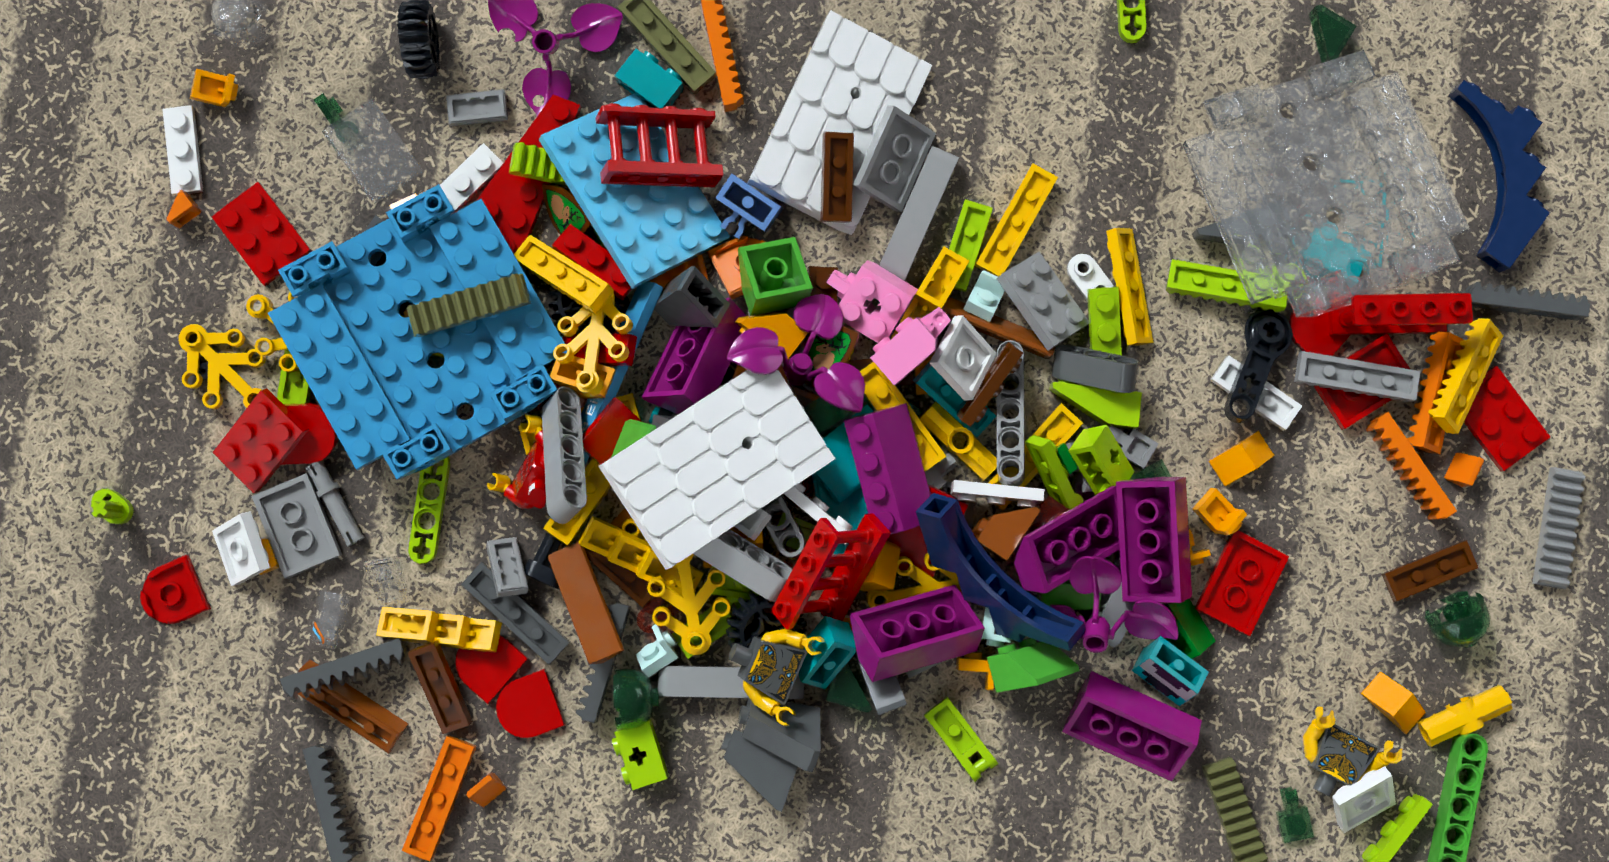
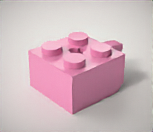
M868 260L861 266L857 274L851 272L847 276L838 270H834L827 281L830 286L839 291L837 296L842 299L839 307L842 311L843 322L876 343H879L885 337L890 338L918 291L917 288ZM874 298L879 301L878 307L872 304Z
M940 307L923 318L916 317L913 320L911 317H908L895 328L898 332L896 336L892 339L885 337L872 348L875 354L870 358L892 384L896 385L936 351L938 347L937 337L951 322V319Z

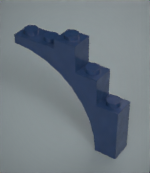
M1463 80L1454 87L1448 96L1466 111L1479 128L1491 153L1497 186L1494 218L1488 235L1476 256L1501 273L1510 269L1550 214L1549 211L1543 208L1542 202L1527 196L1530 189L1547 167L1540 163L1537 156L1523 151L1543 122L1536 118L1533 111L1528 108H1522L1519 105L1508 112L1501 102L1490 99L1483 94L1479 86Z
M932 493L916 510L932 566L957 574L964 600L989 608L997 635H1002L1018 642H1022L1025 637H1029L1068 651L1073 648L1085 633L1084 622L1065 615L1041 602L1004 573L975 538L964 518L957 499Z

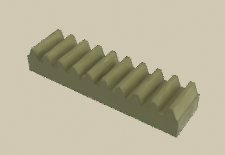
M624 0L617 6L629 24L657 52L669 68L681 76L682 82L687 85L693 94H697L717 76L715 70L651 0Z
M520 273L512 274L510 277H502L497 281H489L487 284H479L473 288H465L463 291H455L453 294H445L440 298H432L430 301H422L417 305H409L407 312L414 337H422L529 305L531 300L524 275Z
M1227 757L1202 765L1233 861L1267 862L1268 857L1263 850L1264 845L1260 841V833L1256 829V822L1252 817V810L1247 803L1248 798L1244 794V786L1240 782V775L1236 770V763L1233 758Z

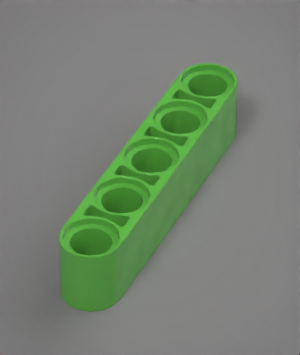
M1458 734L1452 740L1428 862H1442L1446 858L1450 862H1466L1488 753L1486 740L1478 734ZM1468 739H1471L1473 741L1474 747L1473 750L1467 754L1465 751V743ZM1465 768L1468 777L1464 783H1461L1459 781V773ZM1460 798L1462 807L1455 813L1453 811V803L1456 799ZM1454 828L1456 837L1452 842H1448L1447 833L1450 829Z

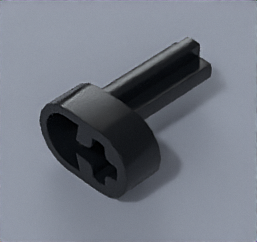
M546 533L534 559L528 560L524 568L525 575L560 590L553 570L549 568L548 556L558 551L561 541Z

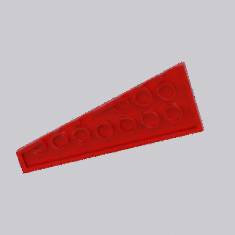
M553 94L519 142L543 148L539 142L540 136L576 120L582 108L581 105ZM511 152L477 200H483L514 254L533 231L544 203L542 184L551 183L509 174Z

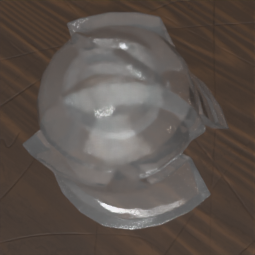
M215 0L211 10L212 22L216 27L213 34L224 38L236 48H254L260 45L271 32L262 24H257L262 16L260 12L267 13L271 11L262 0Z

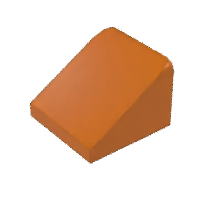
M181 189L166 220L173 226L181 228L201 213V209L190 194Z
M1455 453L1444 478L1460 487L1472 486L1481 470L1484 459L1468 454Z
M490 773L467 791L466 795L475 803L485 807L505 791L506 787L495 773Z

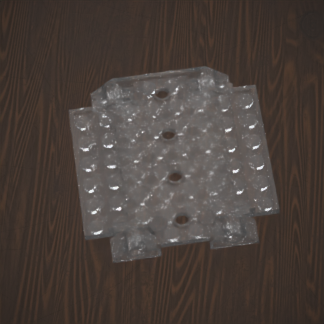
M1364 50L1311 66L1303 77L1261 90L1259 85L1255 84L1205 100L1203 105L1216 131L1185 140L1183 143V148L1251 305L1272 297L1277 299L1287 296L1296 317H1315L1352 304L1351 298L1354 295H1379L1418 282L1460 261L1450 237L1465 233L1470 229L1398 72L1371 80L1376 75ZM1280 108H1289L1293 112V118L1287 119L1283 117L1280 113ZM1311 159L1314 161L1316 170L1310 171L1306 169L1303 160ZM1327 211L1336 212L1339 215L1340 222H1330L1327 218ZM1351 264H1358L1362 267V277L1355 276L1351 272Z

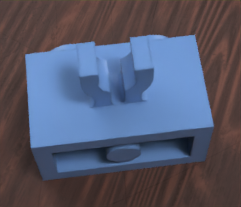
M732 173L716 196L717 200L733 210V214L726 218L720 227L726 230L731 222H735L740 215L742 216L738 223L739 229L734 235L738 239L742 237L747 221L768 232L783 209L782 206Z

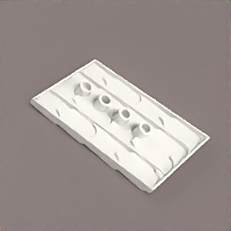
M830 10L747 184L820 221L823 133L825 131L854 133V183L887 106H896L909 115L932 65ZM853 186L852 222L823 223L838 231L852 235L871 196Z
M746 370L598 467L665 570H667L826 466L835 457L827 448L826 443L809 420L810 418L793 395L792 390L779 370L767 375L756 374Z

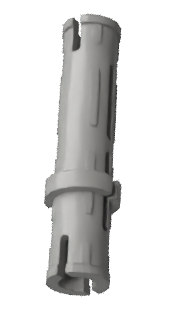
M324 461L314 462L312 466H307L305 469L318 490L316 494L318 498L323 499L347 547L357 543L358 540L364 539V535H362L338 490L340 488L338 482L333 481Z

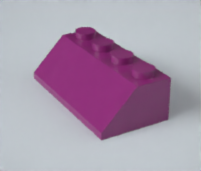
M725 298L730 305L717 328L675 327L642 395L645 401L680 414L719 388L730 364V361H727L728 352L733 342L741 335L739 332L741 327L735 321L738 317L747 316L731 298Z
M907 403L844 420L868 514L874 513L891 534L920 526L916 510L930 497L931 492Z
M1153 477L1116 481L1123 602L1153 600L1157 602L1182 603L1191 598L1192 582L1186 477Z
M1116 486L1107 488L1023 537L1014 564L1024 590L1048 593L1070 579L1071 568L1079 558L1096 556L1104 559L1120 549Z
M956 585L857 611L850 615L858 660L872 682L976 652L985 629L968 602L964 600Z
M1091 671L1080 688L1062 732L1172 781L1198 745L1202 720Z

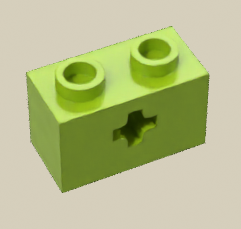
M1108 425L1083 429L1068 450L1095 495L1111 486H1116V481L1130 480L1135 472Z
M651 719L614 732L616 737L612 738V744L616 755H622L625 766L621 767V772L626 785L631 784L632 790L668 779L669 773ZM636 747L639 748L640 752L645 751L647 754L641 764L638 759L633 760L632 754L636 752Z

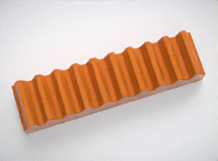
M701 0L724 111H734L743 105L744 102L741 86L738 83V72H736V63L733 49L731 48V40L722 1Z
M1437 332L1430 336V339L1435 341V345L1427 348L1428 351L1433 353L1432 356L1425 358V362L1429 363L1430 367L1422 370V373L1427 375V379L1419 383L1425 387V390L1417 392V396L1422 398V402L1416 403L1414 407L1419 409L1420 412L1412 415V419L1416 420L1417 424L1410 426L1409 430L1415 434L1407 438L1413 447L1432 454H1441L1445 431L1429 415L1428 411L1437 408L1432 402L1441 398L1437 393L1438 390L1446 388L1442 381L1450 378L1446 373L1447 370L1455 369L1451 362L1460 359L1455 354L1456 351L1464 349L1460 344L1464 339L1450 332Z
M1390 413L1380 414L1369 421L1370 424L1366 431L1375 430L1377 433L1373 441H1383L1379 448L1380 451H1390L1386 458L1387 461H1397L1393 470L1402 469L1404 471L1400 480L1409 479L1411 482L1407 486V490H1417L1413 497L1414 500H1424L1420 507L1421 510H1431L1427 519H1446L1457 512Z
M450 735L446 736L402 848L403 852L429 862L433 860L459 790L467 774V769L472 761V756L475 753L476 745Z

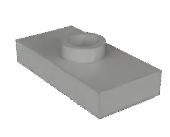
M504 89L446 95L450 126L508 120L506 92Z
M517 537L487 541L486 548L497 598L526 594L528 592V585Z

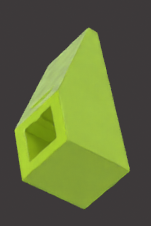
M1060 379L1050 384L1049 391L1102 425H1108V427L1113 425L1123 429H1136L1139 427L1142 392L1121 393L1088 385H1078L1074 382Z

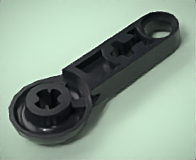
M1260 309L1252 313L1245 323L1244 336L1247 349L1224 407L1226 417L1233 423H1243L1254 414L1274 360L1283 354L1292 342L1293 333L1291 325L1286 317L1279 312L1271 309ZM1267 327L1271 328L1272 336L1270 338L1266 336L1267 331L1264 330ZM1250 377L1252 379L1251 384L1254 386L1247 391L1246 395L1241 394L1247 387L1245 380ZM1238 401L1245 405L1247 410L1245 416H1239L1233 411L1234 402Z

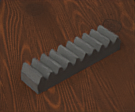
M1480 282L1468 286L1464 292L1471 294L1472 307L1577 321L1589 317L1590 303H1588L1587 296L1585 295L1576 298L1575 294H1570L1564 297L1561 292L1552 295L1551 291L1540 294V291L1537 289L1528 292L1527 288L1517 291L1514 286L1505 289L1504 285L1493 288L1490 283L1481 287Z
M481 562L461 584L548 665L570 644L569 639L536 611L532 605L526 602L522 596L512 595L497 598L491 568L484 562Z
M622 603L607 605L608 609L613 613L611 618L619 638L622 640L631 606ZM617 655L602 664L589 665L595 670V673L586 675V678L592 682V685L583 686L582 690L589 695L579 699V702L585 708L576 710V714L582 720L592 723L598 721Z
M398 638L280 678L287 697L289 696L293 702H297L298 693L301 692L305 698H308L310 689L313 688L317 694H320L323 684L329 690H332L335 680L343 686L347 676L353 682L357 680V673L359 672L367 678L370 668L378 674L382 664L388 670L392 669V661L394 660L402 666L405 655Z
M322 743L302 749L331 862H350L359 853L349 848L356 842L355 839H350L346 836L353 830L352 827H344L343 824L350 817L340 813L347 807L346 804L338 803L337 801L344 795L343 792H336L334 789L341 782L339 780H332V776L338 771L328 766L335 760L334 757H327L325 754L332 747Z

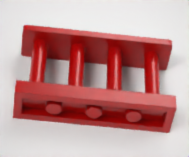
M617 103L601 106L595 117L596 124L608 125L611 160H607L600 172L601 184L715 188L723 177L722 164H712L709 162L705 128H709L716 118L715 111H707L704 108L678 109L674 106L650 108L647 105L628 107ZM620 125L637 126L640 161H627L623 158ZM649 127H665L669 162H655L652 159ZM677 128L693 129L697 163H684L681 161Z
M1470 293L1354 295L1351 298L1352 304L1328 306L1329 335L1430 334L1447 332V324H1469L1473 322L1472 297Z
M874 513L865 514L857 530L837 531L827 518H820L772 608V613L786 630L793 629L800 614L821 612L823 616L843 621L891 532ZM849 543L844 554H833L838 544ZM826 567H836L831 577L820 578ZM824 590L819 600L808 601L813 591Z

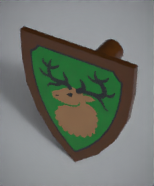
M543 183L544 202L550 220L558 233L561 235L572 224L585 234L592 224L575 197L557 185Z
M842 325L840 332L833 339L826 340L816 334L808 353L813 363L811 372L821 367H826L829 370L834 363L838 362L848 363L856 347L860 332ZM809 332V333L806 335V338H805V346H806V343H807V341H808V339H809V336H810L811 332ZM816 376L813 377L812 380H811V384H812L813 388H815V387H814V379L816 378Z

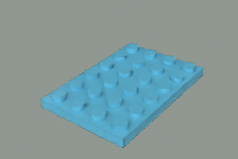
M635 94L614 102L628 107L647 105L644 100ZM600 109L540 136L539 142L632 289L721 245L730 238L728 232L720 227L721 221L699 187L601 184L600 172L607 160H611L608 125L596 124L595 117ZM620 125L623 158L627 161H640L637 126ZM649 127L652 159L655 162H669L666 134L661 127Z

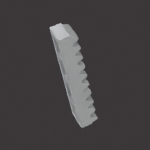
M1301 351L1298 354L1294 382L1297 384H1308L1309 386H1320L1321 388H1331L1332 390L1378 396L1379 398L1413 402L1417 399L1420 371Z
M1557 467L1549 468L1532 584L1558 589H1566L1570 585V581L1567 578L1572 572L1569 564L1573 562L1571 552L1575 550L1573 540L1577 538L1574 530L1579 524L1576 521V517L1580 515L1578 505L1582 503V499L1579 496L1584 490V487L1581 486L1586 477L1583 472Z

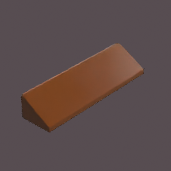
M951 297L948 298L944 305L943 311L949 316L951 321L954 316L963 315L978 332L1003 342L1009 340L1016 341L1022 346L1023 350L1044 359H1050L1054 354L1055 347L1047 351L1034 331L995 315L988 322L963 310L966 303Z
M579 542L550 554L548 560L588 663L602 664L624 651L584 547L580 546Z
M309 660L299 669V672L316 667L318 664ZM335 680L332 690H329L323 684L320 694H317L312 688L310 691L314 695L309 693L308 698H305L301 692L298 693V695L388 754H390L408 726L407 722L347 683L341 686ZM322 700L327 701L328 703L339 709V712L331 706L324 703ZM350 716L351 718H353L354 720H356L357 722H359L360 724H362L363 727H361L360 725H358L357 723L353 722L352 720H350V719L347 718V717ZM374 732L386 741H388V744L379 739L378 737H376L375 735H373L372 733Z

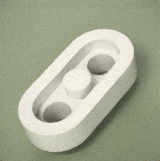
M1078 254L1069 261L1067 274L1087 302L1088 288L1114 287L1091 256ZM1078 264H1085L1088 269L1087 272L1081 273L1078 270Z

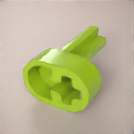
M112 489L98 490L91 500V507L94 510L91 514L94 517L104 518L112 524H125L133 516L134 509L130 501ZM112 496L109 501L103 500L104 497Z

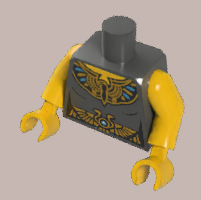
M780 629L766 632L762 638L754 636L749 648L735 643L730 650L729 660L741 665L738 676L743 679V689L752 703L769 715H776V720L781 725L789 726V724L782 721V714L785 711H789L796 716L793 709L780 707V703L786 704L807 652L811 655L822 653L812 648L814 640L825 642L820 636L808 639L805 634Z
M1320 706L1315 709L1316 719L1312 720L1303 735L1304 754L1308 760L1307 766L1321 772L1313 789L1330 797L1337 781L1343 785L1351 786L1360 781L1369 771H1377L1384 766L1387 767L1389 763L1395 764L1402 759V748L1396 753L1389 752L1393 748V741H1386L1383 752H1379L1380 747L1336 725L1333 710L1330 711L1328 716L1322 717L1323 707Z

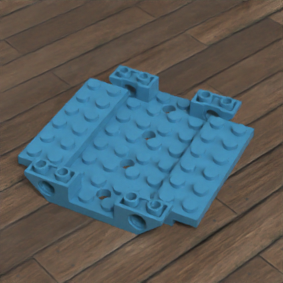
M438 184L386 212L389 219L338 246H335L331 241L278 270L292 296L296 298L268 312L356 470H360L384 457L397 480L419 472L533 410L557 391L545 367L556 361L553 356L555 347L565 343L482 199L453 213L452 205ZM373 253H385V263L381 266L371 265L370 257ZM520 273L524 275L531 300L529 305L422 337H414L409 317H402L399 314V308L403 303L410 302L417 305L422 301H430L432 298H440L445 294H453L455 291H463L465 288H473L479 284H487L489 281H497L502 277H510L512 274ZM434 353H440L445 358L444 364L437 369L431 368L428 365V359ZM463 404H469L474 408V414L468 420H461L457 416V410Z

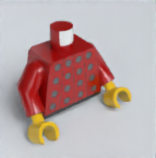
M525 415L528 423H520V430L523 433H534L536 435L534 444L514 477L512 484L508 476L492 473L496 477V484L487 483V488L504 493V496L519 508L532 509L537 507L542 509L546 504L542 418L535 415Z

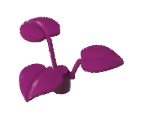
M488 0L490 18L498 33L503 28H509L515 34L514 42H519L525 38L527 31H529L533 36L532 45L534 49L543 54L547 70L543 68L532 69L525 76L522 84L524 98L537 116L553 94L567 100L571 94V81L568 74L561 70L552 71L550 55L558 50L559 41L579 36L580 44L586 50L602 52L608 49L616 40L623 20V14L616 8L606 4L590 3L579 7L571 16V23L576 32L556 35L546 29L536 31L531 27L538 19V8L534 0ZM536 95L544 97V104L540 107L533 104V98Z
M824 294L805 297L797 303L793 312L794 321L798 328L805 332H811L803 353L793 355L790 361H788L785 348L778 346V336L776 333L767 328H751L742 333L733 342L727 355V361L762 375L774 373L783 361V369L788 383L800 386L807 380L811 381L816 376L814 387L822 399L838 408L851 412H861L865 383L858 369L850 364L838 362L834 363L829 370L826 367H821L811 372L813 363L808 353L816 334L826 340L833 339L840 332L843 324L842 311L838 303L830 296Z
M1096 556L1079 558L1075 561L1070 571V583L1078 593L1094 594L1093 616L1085 622L1082 615L1076 616L1075 611L1071 607L1050 605V607L1084 622L1086 630L1081 637L1083 639V646L1093 653H1100L1107 649L1108 640L1114 639L1116 631L1124 621L1128 632L1135 637L1157 639L1162 636L1163 638L1178 639V626L1174 615L1165 605L1153 600H1139L1135 602L1133 611H1124L1110 629L1107 620L1099 616V593L1111 594L1117 591L1121 586L1122 575L1114 564Z

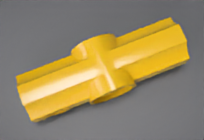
M934 402L919 418L924 426L946 446L948 451L955 454L982 481L997 468V458L973 436L970 430L964 428L937 402ZM961 433L965 436L967 443L963 449L954 447L952 443L954 434Z
M1497 685L1473 697H1463L1460 699L1461 702L1453 706L1448 704L1445 706V710L1417 722L1418 728L1427 745L1431 747L1458 734L1472 733L1482 728L1484 722L1513 709L1509 694L1501 685Z

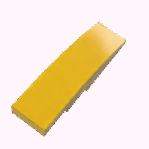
M944 246L899 324L908 317H911L913 320L916 317L923 318L938 307L942 309L968 265L969 260ZM896 330L894 331L890 339H892L894 336L898 334Z
M591 517L579 540L580 546L607 557L608 561L635 572L637 577L648 582L653 577H660L668 587L683 597L678 564L665 570L648 542L597 517ZM691 566L695 591L704 573ZM659 582L653 583L657 586L662 587V585Z
M382 607L376 636L389 639L399 638L401 641L422 644L438 640L440 646L496 652L502 623L496 620L474 619L463 615L439 614L429 610Z

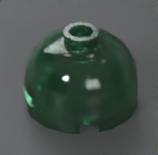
M1460 591L1440 600L1447 604L1433 613H1430L1428 609L1425 612V620L1437 640L1452 647L1468 648L1476 645L1486 634L1490 625V612L1484 597L1475 592L1476 596H1469L1467 591ZM1441 612L1443 613L1446 621L1442 623L1439 616Z
M615 669V675H613V704L616 712H619V717H615L616 729L638 728L647 723L652 717L653 707L659 706L658 688H652L650 678L639 670Z

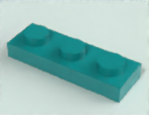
M929 362L913 379L919 387L962 426L970 430L976 438L996 417L985 406L987 411L978 423L974 422L970 427L962 422L956 414L966 401L959 396Z

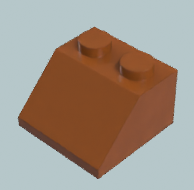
M1032 507L987 517V519L984 517L980 518L972 532L987 553L1001 562L1007 561L1037 517L1040 509Z

